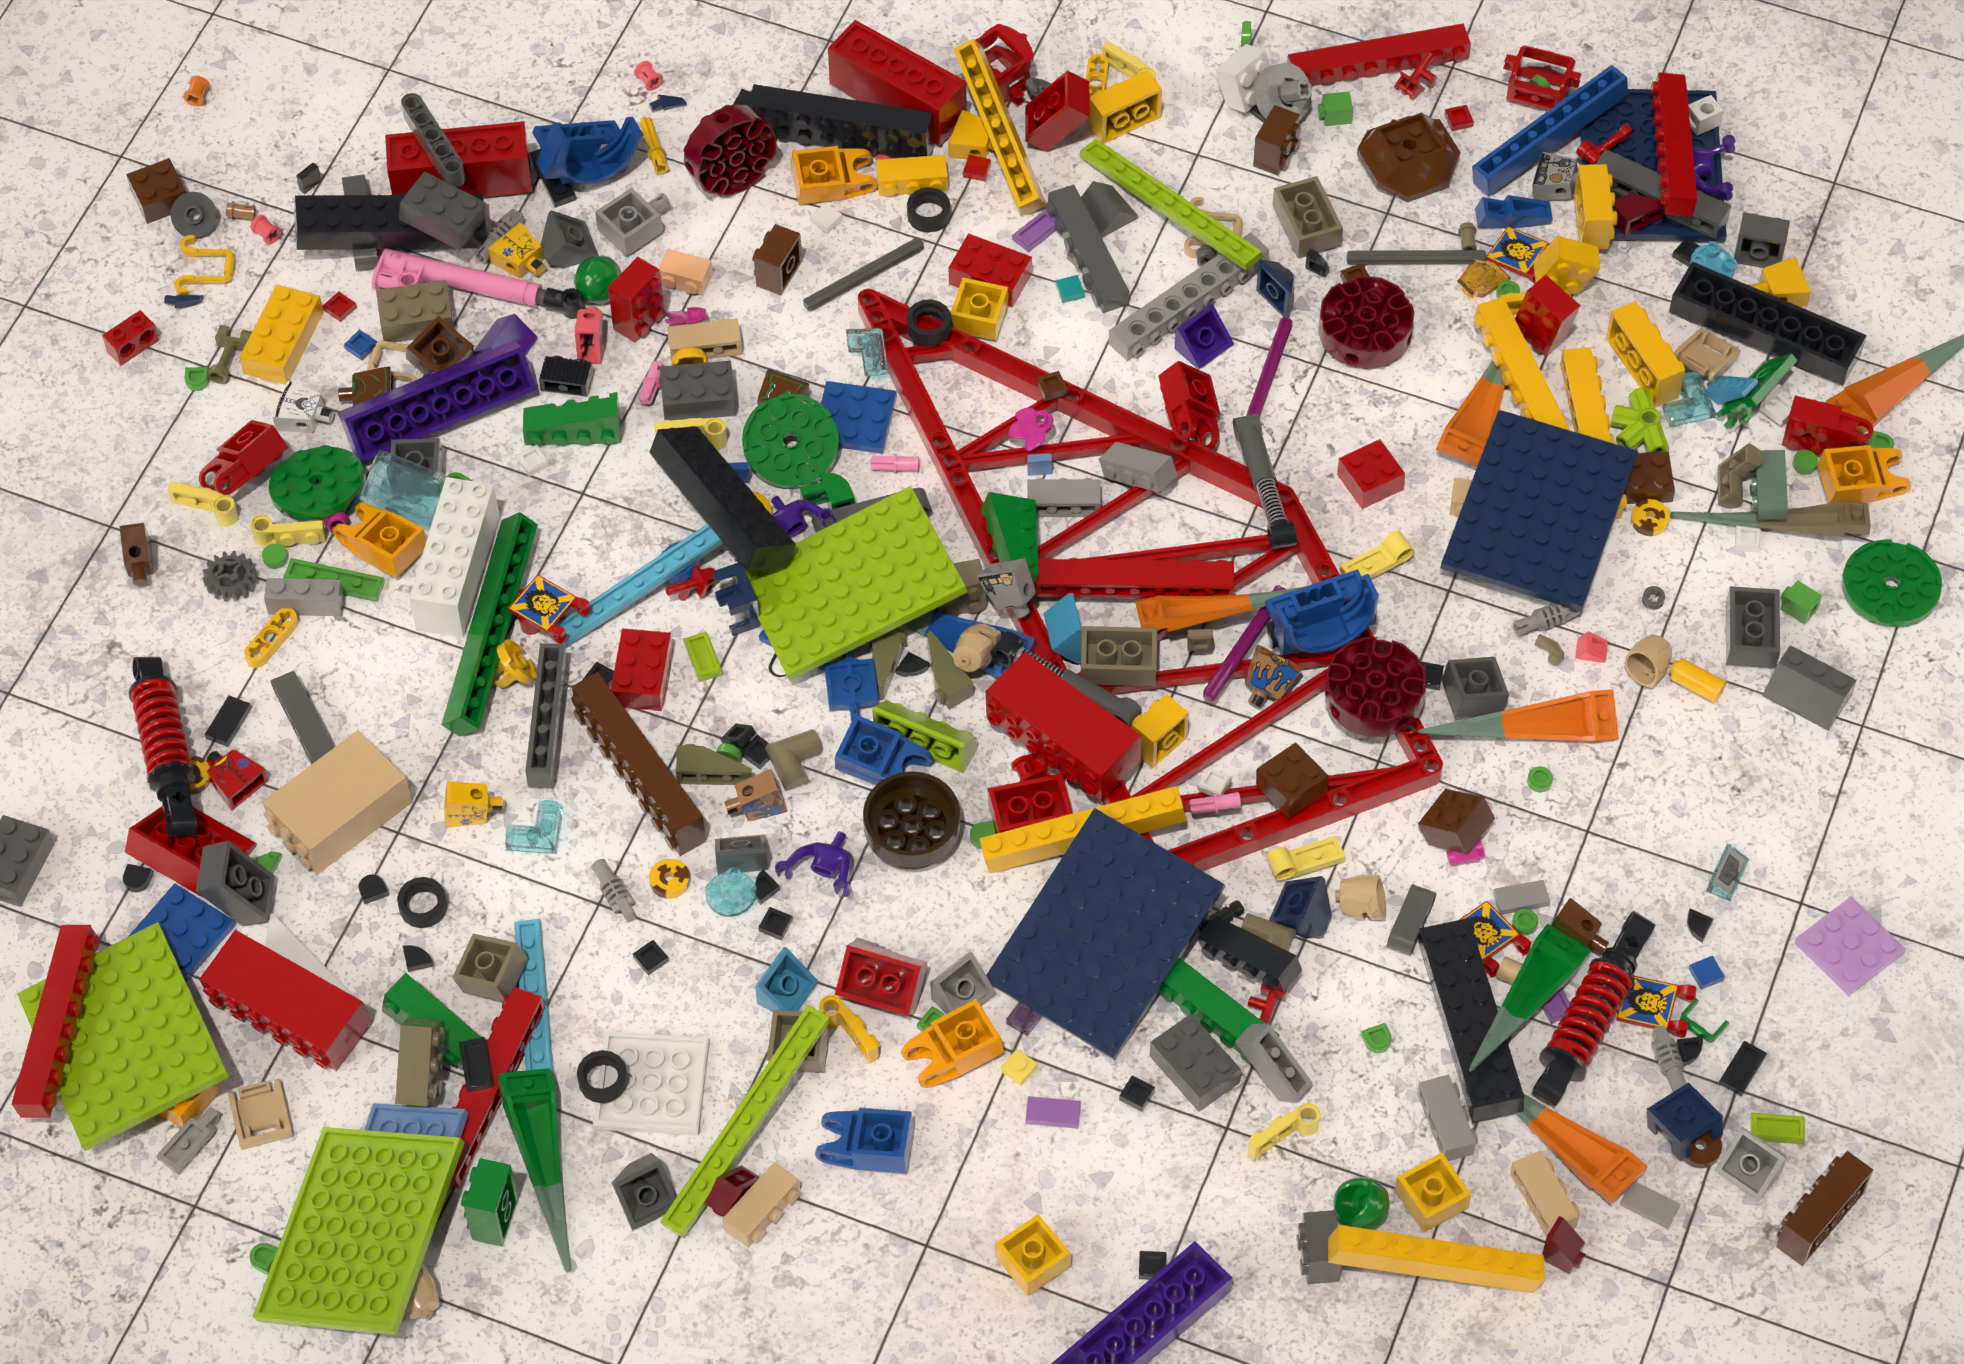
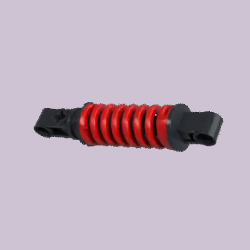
M160 656L134 657L132 671L135 682L129 688L128 694L130 701L133 703L137 731L146 765L147 782L149 783V788L156 792L158 800L162 802L168 837H193L197 832V819L191 802V783L194 782L196 775L190 764L191 757L188 753L186 735L183 732L184 726L181 722L179 704L176 700V684L170 677L164 676Z
M1633 910L1624 922L1613 947L1606 948L1602 957L1592 959L1587 971L1588 975L1583 978L1581 986L1578 987L1575 997L1572 998L1569 1008L1566 1009L1563 1015V1019L1559 1021L1557 1029L1553 1032L1551 1041L1547 1043L1540 1053V1060L1546 1068L1534 1085L1532 1093L1551 1105L1556 1106L1565 1093L1569 1081H1581L1585 1078L1587 1074L1586 1066L1591 1064L1593 1060L1592 1055L1597 1053L1599 1049L1598 1044L1603 1042L1605 1038L1604 1033L1609 1031L1611 1027L1610 1022L1615 1020L1616 1011L1622 1007V1000L1627 998L1628 992L1635 986L1633 973L1638 967L1636 958L1656 926L1655 923Z

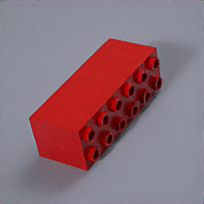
M854 20L828 47L829 83L859 101L932 112L934 143L941 145L953 132L961 111H967L965 80L857 20Z
M525 121L442 129L463 163L465 182L456 188L468 194H483V197L533 192ZM413 132L385 135L387 172L392 195L407 194L424 172L443 180Z
M1026 652L985 691L986 717L992 725L999 726L1005 730L1011 739L1018 740L1024 744L1030 753L1038 754L1042 757L1049 767L1057 768L1064 774L1067 780L1072 783L1076 782L1083 787V790L1091 797L1095 796L1100 801H1103L1141 761V735Z
M236 929L199 978L204 988L203 992L210 998L208 1001L218 1009L224 1007L230 1011L229 1013L235 1019L249 1021L256 1031L270 1033L276 1042L281 1045L286 1043L291 1045L297 1054L302 1057L307 1055L315 1059L314 1062L325 1070L329 1067L337 1072L372 1022L363 1001Z

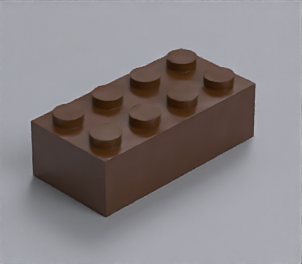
M1846 1151L1841 1158L1836 1156L1828 1167L1830 1171L1827 1175L1821 1174L1812 1186L1814 1190L1810 1195L1805 1193L1797 1203V1210L1794 1213L1789 1211L1781 1222L1783 1226L1777 1233V1236L1780 1238L1776 1247L1802 1267L1866 1191L1874 1169L1849 1151Z

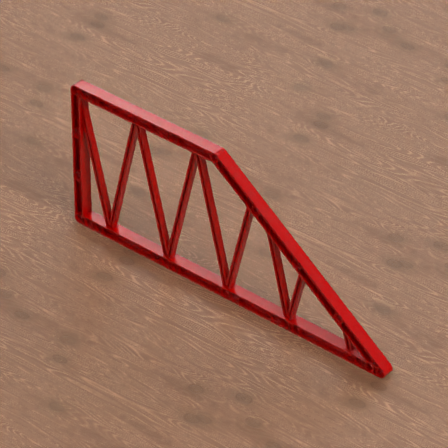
M864 289L859 292L857 297L859 316L985 568L989 564L999 563V558H994L998 557V555L994 553L992 547L993 540L991 534H988L986 529L987 521L981 513L984 503L968 471L1027 464V455L1050 453L1052 460L1104 454L1115 442L1171 456L1177 476L1172 481L1185 473H1189L1263 508L1259 493L1254 489L1247 466L1190 439L1182 441L1176 437L1173 431L1066 380L1064 382L1067 387V395L1045 401L1036 381L1037 377L1049 374V372L952 327L949 337L942 343L931 346L918 344L920 346L905 347L900 336L916 343L907 333L906 315L910 307L873 289ZM924 315L915 321V325L924 330H934L943 324V322L928 315ZM949 359L1037 401L1029 406V408H1033L1036 411L1046 410L1049 413L1057 410L1109 436L1040 445L1030 452L1026 450V447L987 452L1009 438L1008 432L1011 425L1018 421L1016 416H1013L961 449L956 450L913 363ZM1277 481L1276 487L1286 518L1294 523L1297 545L1271 549L1268 535H1259L1081 558L1091 560L1095 558H1102L1104 560L1125 558L1128 560L1152 559L1166 561L1176 559L1178 561H1192L1195 559L1203 560L1268 551L1234 573V592L1295 553L1312 584L1340 575L1294 490ZM1137 486L1132 487L1038 546V559L1053 557L1152 495L1155 491ZM1032 599L1026 603L1030 612L1024 617L1017 618L1012 608H1006L1017 632L1037 639L1032 650L1033 655L1036 654V657L1040 656V659L1048 660V664L1050 662L1052 666L1055 664V668L1059 666V670L1063 669V672L1066 671L1067 668L1060 654L1052 651L1047 628ZM1351 600L1345 601L1344 606ZM1367 627L1353 641L1364 637H1374L1370 628ZM1167 628L1161 629L1157 632V641L1173 631L1168 632ZM1342 647L1322 653L1300 652L1280 656L1303 667L1302 669L1329 666L1333 655ZM1252 659L1242 660L1230 679L1246 677ZM1222 663L1156 671V686H1098L1112 694L1208 682ZM1328 668L1134 795H1130L1122 780L1103 799V804L1107 805L1164 790L1184 782L1325 689ZM1418 717L1404 731L1394 734L1409 762L1395 767L1329 775L1327 793L1290 818H1287L1278 809L1167 851L1196 868L1206 871L1433 787L1441 780L1443 761L1429 735L1417 733L1418 730L1424 729ZM1256 785L1226 789L1223 794L1239 792L1241 804L1270 800ZM1203 792L1180 795L1185 812L1190 811L1189 801L1191 799L1211 797ZM1149 832L1140 834L1154 842ZM1243 837H1250L1251 839L1246 840Z

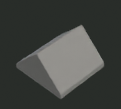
M971 951L930 982L931 999L945 1014L974 999H977L979 1004L983 1005L997 994Z
M1741 1127L1715 1171L1760 1201L1782 1173L1787 1156L1744 1127Z

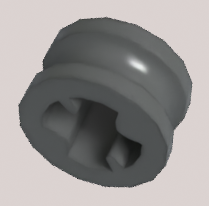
M1211 246L1198 248L1196 251L1197 264L1199 266L1204 265L1217 256V251Z
M1650 586L1643 593L1642 603L1650 610L1660 609L1664 604L1665 593L1660 587ZM1650 595H1655V598L1659 597L1657 602H1652V598L1649 600Z

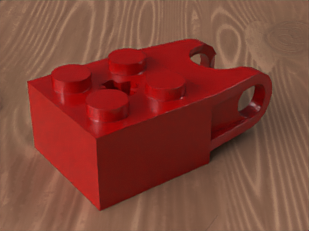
M1178 360L1158 375L1160 390L1165 402V410L1169 416L1176 437L1182 441H1187L1194 437L1197 443L1213 450L1220 436L1217 421L1220 410L1211 375ZM1183 430L1188 431L1185 435H1183ZM1212 434L1210 443L1206 445V437Z
M1795 395L1781 446L1789 447L1793 450H1809L1815 455L1821 456L1824 449L1867 445L1864 441H1868L1872 437L1874 428L1868 420L1841 411V406ZM1863 426L1867 428L1868 433L1860 434L1855 431V428Z
M251 420L216 449L219 454L200 471L199 483L203 488L217 490L218 493L224 495L231 494L253 477L261 475L265 471V467L271 462L279 460L283 456V452L289 447L274 425ZM209 472H214L213 484L207 485L205 481L206 475ZM231 482L227 489L223 490L221 488L224 484Z

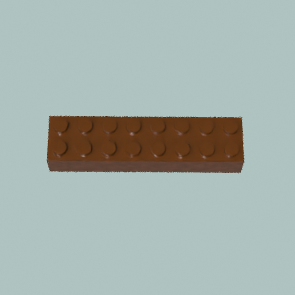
M596 672L573 685V697H571V700L575 706V710H573L575 718L580 724H585L590 739L598 742L603 757L611 760L616 775L618 777L622 776L625 779V785L631 795L635 794L638 797V803L645 814L648 812L651 815V821L658 832L662 831L664 833V839L671 850L675 849L679 856H682L705 843L703 815L600 674Z

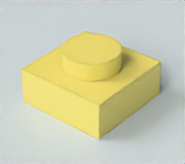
M1018 1049L1001 1066V1072L1020 1086L1037 1069V1063Z

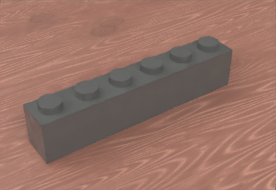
M1605 149L1595 165L1607 164L1608 174H1612V188H1610V192H1614V194L1621 197L1633 193L1660 199L1662 188H1659V177L1661 173ZM1697 190V202L1693 216L1665 214V217L1716 239L1729 219L1731 205Z
M1075 185L1049 192L1048 203H1046L1049 216H1054L1056 230L1059 234L1062 233L1066 250L1073 252L1074 265L1077 270H1081L1083 283L1086 288H1090L1095 306H1099L1102 313H1106L1129 305L1130 291Z
M540 643L525 770L528 787L553 788L567 668L565 644Z

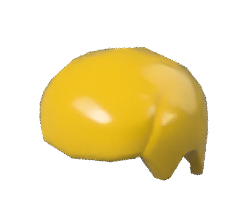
M692 346L680 348L672 357V366L708 362L704 351Z

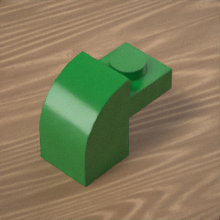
M820 473V482L810 483L799 488L800 500H809L817 505L827 503L828 508L831 510L855 504V497L848 481L835 473Z

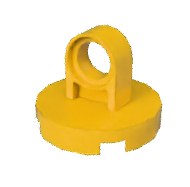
M510 639L497 647L500 661L497 664L492 683L500 688L507 687L514 680L529 685L534 681L537 674V668L532 659L526 660L521 654L525 650ZM504 671L503 677L498 680V676Z

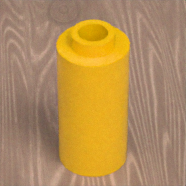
M1681 658L1680 661L1675 660L1669 670V673L1672 674V681L1713 703L1718 701L1727 684V681L1684 658Z

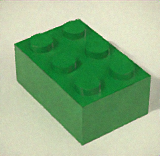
M479 1158L477 1167H473L470 1173L469 1182L471 1185L469 1191L465 1190L462 1196L461 1206L465 1210L464 1218H467V1229L470 1230L472 1240L503 1247L518 1202L511 1165Z

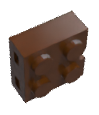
M1669 452L1638 453L1624 492L1627 504H1637L1639 501L1653 499L1662 503L1673 502L1675 487Z

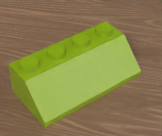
M886 700L874 706L872 710L873 722L901 732L902 736L928 750L933 756L932 761L961 773L965 772L977 751V737L973 736L970 732L960 731L944 721L931 719L922 712L909 710L900 703H892Z

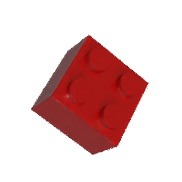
M1381 439L1350 452L1338 460L1337 475L1361 509L1404 489L1405 472Z

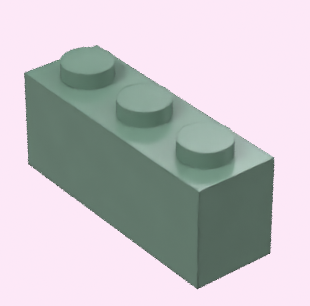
M1760 450L1763 456V463L1751 472V475L1756 476V478H1751V490L1756 492V495H1752V510H1757L1758 520L1787 519L1788 496L1785 450Z

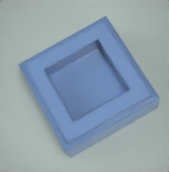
M1050 453L1027 455L1028 476L1052 474V455Z

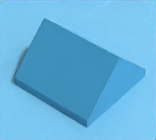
M1070 593L1043 614L1052 651L1075 663H1081L1082 628L1073 593Z
M783 947L755 986L757 1004L771 1012L773 1010L798 1011L819 981L787 947Z

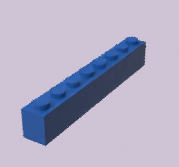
M1610 65L1472 166L1473 183L1486 195H1492L1540 159L1541 152H1551L1628 95L1627 76L1613 65Z

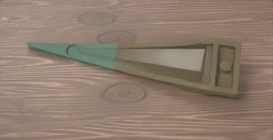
M1839 501L1788 509L1787 519L1758 520L1757 512L1708 513L1673 511L1670 513V518L1839 537H1844V533L1854 536L1869 535L1871 528L1868 503Z

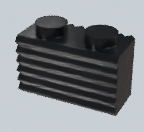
M557 355L545 356L539 377L541 391L588 397L593 377L592 362L584 359H564Z

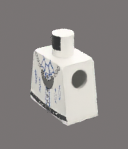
M287 381L272 418L277 431L313 433L319 421L332 422L334 410L324 407L323 397L320 392Z

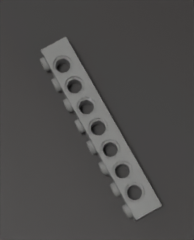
M1251 232L1243 237V239L1262 251V258L1260 260H1269V249ZM1221 253L1111 328L1109 330V345L1127 362L1133 357L1140 356L1146 348L1152 344H1157L1169 332H1174L1178 326L1208 304L1214 303L1222 295L1229 294L1238 284L1246 282L1251 275L1258 271L1259 261L1247 270H1244Z

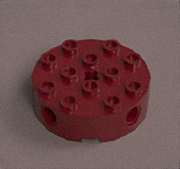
M725 105L712 114L704 116L700 120L699 125L690 134L687 144L683 149L684 166L703 191L709 194H718L720 197H729L745 191L764 175L763 169L769 160H773L776 154L777 137L772 127L756 110L747 105Z
M1353 277L1352 281H1347L1343 284L1338 283L1331 287L1323 298L1318 333L1323 347L1334 359L1341 363L1362 369L1386 366L1402 357L1409 347L1415 312L1412 303L1410 304V301L1405 297V292L1398 285L1379 277Z
M1364 637L1344 645L1333 655L1329 663L1325 679V703L1332 717L1348 731L1365 737H1388L1404 731L1417 720L1424 705L1426 692L1425 669L1418 656L1402 643L1394 640L1392 642L1377 640V637Z

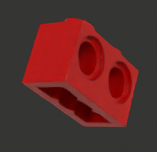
M141 310L102 335L107 353L120 366L159 341L155 324Z

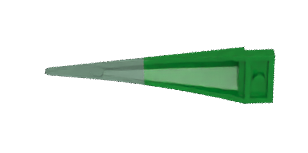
M1546 924L1527 954L1469 1071H1473L1567 984L1577 974V971L1588 959L1592 950L1551 925Z
M550 1068L500 1073L497 1079L503 1099L504 1111L565 1272L568 1273L570 1260L561 1183L556 1089Z

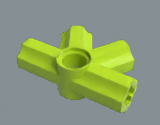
M1644 387L1634 389V391L1629 393L1632 408L1621 405L1614 407L1611 426L1625 428L1616 436V441L1620 446L1634 450L1644 442L1647 452H1669V445L1660 422V413L1655 408L1649 389Z

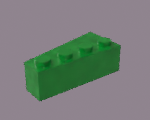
M618 392L609 393V397L599 399L598 395L590 396L588 401L578 403L575 399L567 400L561 406L550 403L523 408L522 432L524 444L531 446H563L566 444L610 445L621 443V414Z
M988 492L981 508V513L987 521L986 529L988 534H991L994 553H997L999 562L1025 558L1034 584L1038 576L1036 500Z
M406 972L384 994L381 1011L400 1025L410 1017L442 1020V1027L445 1028L444 1043H440V1053L443 1054L444 1060L452 1067L456 1066L460 1070L463 1069L459 1042L481 1038L476 1032Z

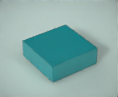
M1078 275L1055 280V286L1062 303L1085 298V292Z

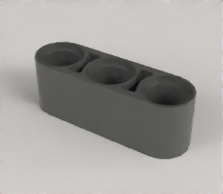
M1415 884L1411 885L1390 932L1386 947L1410 956L1412 955L1418 942L1419 928L1425 926L1436 899V892Z

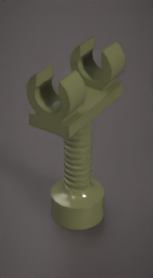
M219 326L215 340L216 345L223 347L224 351L218 364L212 365L208 372V377L211 381L218 384L226 382L229 375L226 367L234 350L243 351L252 331L243 329L240 338L230 337L229 326Z

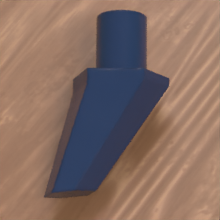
M661 94L657 95V100L649 103L652 112L663 108L665 111L687 105L682 97Z
M165 295L164 303L175 305V308H182L201 303L204 295Z

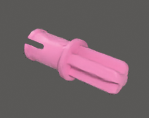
M659 361L651 363L647 376L643 378V387L639 400L644 405L652 403L656 391L661 387L660 368L657 370Z
M894 454V456H872L871 469L892 470L894 473L897 471L918 472L919 456L907 457L897 456V454Z
M1239 792L1225 795L1213 793L1211 797L1191 799L1189 801L1190 811L1193 814L1210 811L1218 813L1221 810L1241 808Z

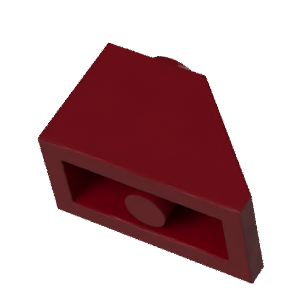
M1633 193L1624 197H1618L1615 199L1614 206H1612L1613 211L1617 212L1616 226L1624 236L1664 219L1665 216L1664 204H1660V199Z
M742 1165L716 1178L705 1204L712 1208L715 1214L724 1217L760 1177Z
M1558 1216L1546 1237L1542 1255H1544L1545 1262L1570 1275L1574 1267L1579 1268L1586 1256L1583 1253L1585 1242L1561 1216Z

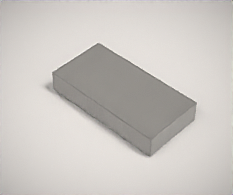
M1544 880L1495 888L1493 891L1497 908L1501 915L1514 913L1520 909H1536L1550 905Z
M1634 1182L1626 1190L1620 1202V1206L1669 1229L1681 1205L1637 1182Z

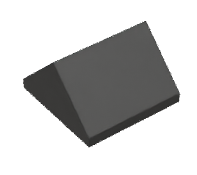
M1093 181L1081 196L1102 238L1138 219L1137 213L1112 185Z
M765 834L715 839L717 874L768 870Z

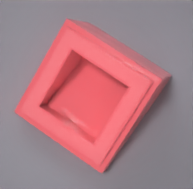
M1589 631L1577 639L1575 658L1600 663L1606 662L1608 641Z

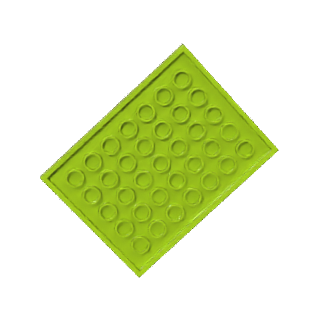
M911 486L797 542L789 563L785 568L746 571L744 568L758 600V619L789 681L968 592Z
M158 922L94 955V967L88 977L87 993L82 999L81 1015L77 1018L75 1037L71 1040L69 1047V1059L65 1062L63 1069V1082L58 1088L62 1102L84 1151L229 1078L223 1061ZM46 979L17 993L31 1028H33Z
M323 1127L252 1317L257 1322L397 1335L462 1152L464 1141L460 1137Z

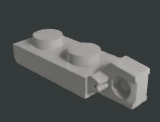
M210 1106L201 1117L199 1115L194 1118L190 1117L157 1154L158 1161L176 1174H179L213 1136V1133L216 1131L214 1126L221 1119L219 1112Z

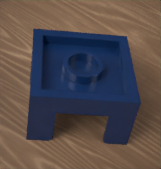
M738 562L712 571L713 578L716 581L730 577L733 579L732 586L715 592V598L719 607L727 605L731 616L743 612L746 620L729 625L732 636L760 627L758 600L741 563Z
M1688 1082L1647 1108V1126L1654 1135L1658 1134L1659 1126L1672 1139L1673 1154L1682 1161L1692 1153L1691 1142L1711 1130L1712 1140L1723 1135V1115Z

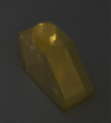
M1474 259L1457 282L1463 287L1462 291L1469 297L1484 298L1495 291L1500 282L1510 280L1511 277L1496 263Z

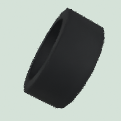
M927 187L914 191L909 196L907 201V218L913 228L929 233L941 230L949 223L951 217L950 199L943 191ZM924 203H933L940 206L942 211L936 216L925 217L916 213L915 209Z
M932 299L921 300L914 303L906 315L907 333L918 344L925 346L937 345L944 342L950 335L952 329L951 312L940 301ZM924 315H933L942 319L943 324L934 330H924L917 327L915 321Z
M428 877L413 878L406 882L400 888L397 896L400 915L404 922L412 927L427 928L439 923L445 916L448 908L445 890L442 885ZM429 892L437 897V905L425 913L412 912L407 906L408 900L417 893Z
M599 1050L591 1052L578 1065L576 1074L580 1091L585 1098L592 1102H612L625 1091L628 1082L626 1066L621 1057L612 1051ZM607 1065L616 1069L618 1078L609 1087L594 1088L587 1082V1074L596 1066Z

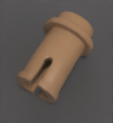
M232 201V203H227L226 216L232 220L234 217L254 220L256 206L236 204L235 201Z

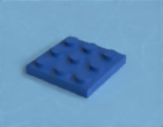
M826 381L821 404L832 415V419L838 429V448L883 454L897 398V391Z
M174 883L129 936L158 922L186 982H188L236 924L232 918Z

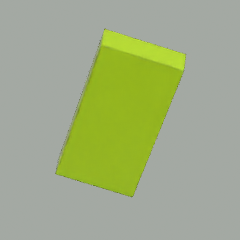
M707 631L683 638L698 682L722 676V670Z
M1751 1113L1750 1132L1765 1142L1804 1145L1805 1117Z

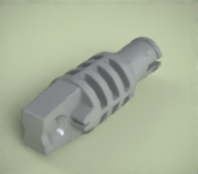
M511 209L500 218L498 223L487 233L486 241L474 253L477 260L483 263L488 261V247L519 222L522 223L524 221V216L521 212Z
M1553 603L1534 610L1531 616L1513 621V628L1521 627L1514 630L1518 636L1535 629L1543 631L1565 623L1579 615L1581 611Z
M603 858L596 860L591 865V868L600 881L601 892L615 914L621 912L627 923L636 918L630 905L635 903L621 878L612 873L606 860Z
M1665 1025L1657 1026L1652 1033L1654 1042L1651 1045L1661 1068V1073L1668 1077L1672 1092L1687 1084L1682 1072L1684 1070V1063L1674 1038H1670Z

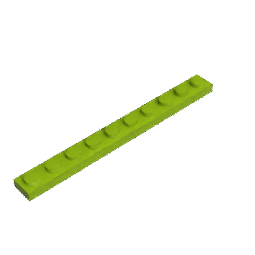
M1098 139L1093 140L1080 150V157L1244 270H1247L1262 258V251Z
M810 1005L806 1006L660 1221L662 1226L682 1238L686 1236L706 1206L705 1203L716 1178L730 1171L830 1023L831 1019L829 1016Z

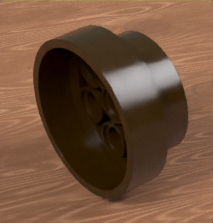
M913 771L891 775L879 782L866 798L863 808L865 838L875 854L894 866L911 870L928 867L946 856L957 842L960 833V806L957 797L945 782L933 775ZM927 814H933V815H935V816H933V817H927L926 815H927ZM890 824L892 826L884 827L883 825ZM909 830H916V832H914V833H910V832H908V831H909ZM939 835V836H942V837H940V838H933L932 836ZM896 845V846H899V847H898V848H893V847H890V846Z

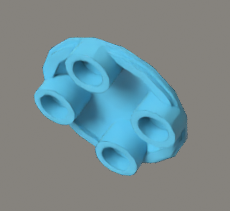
M1708 242L1707 245H1702L1695 249L1691 255V262L1693 261L1731 278L1734 276L1737 261L1726 250L1721 248L1717 242Z

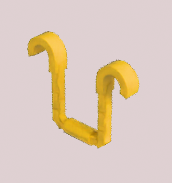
M195 235L183 237L180 241V248L186 257H227L225 258L224 276L182 275L175 280L176 293L189 294L187 288H182L186 284H226L229 282L233 275L234 253L230 249L187 248L188 245H195L197 242Z

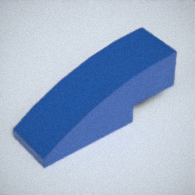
M1507 195L1504 200L1482 197L1475 207L1478 227L1506 229L1507 226H1510L1512 228H1524L1543 225L1553 221L1549 201Z

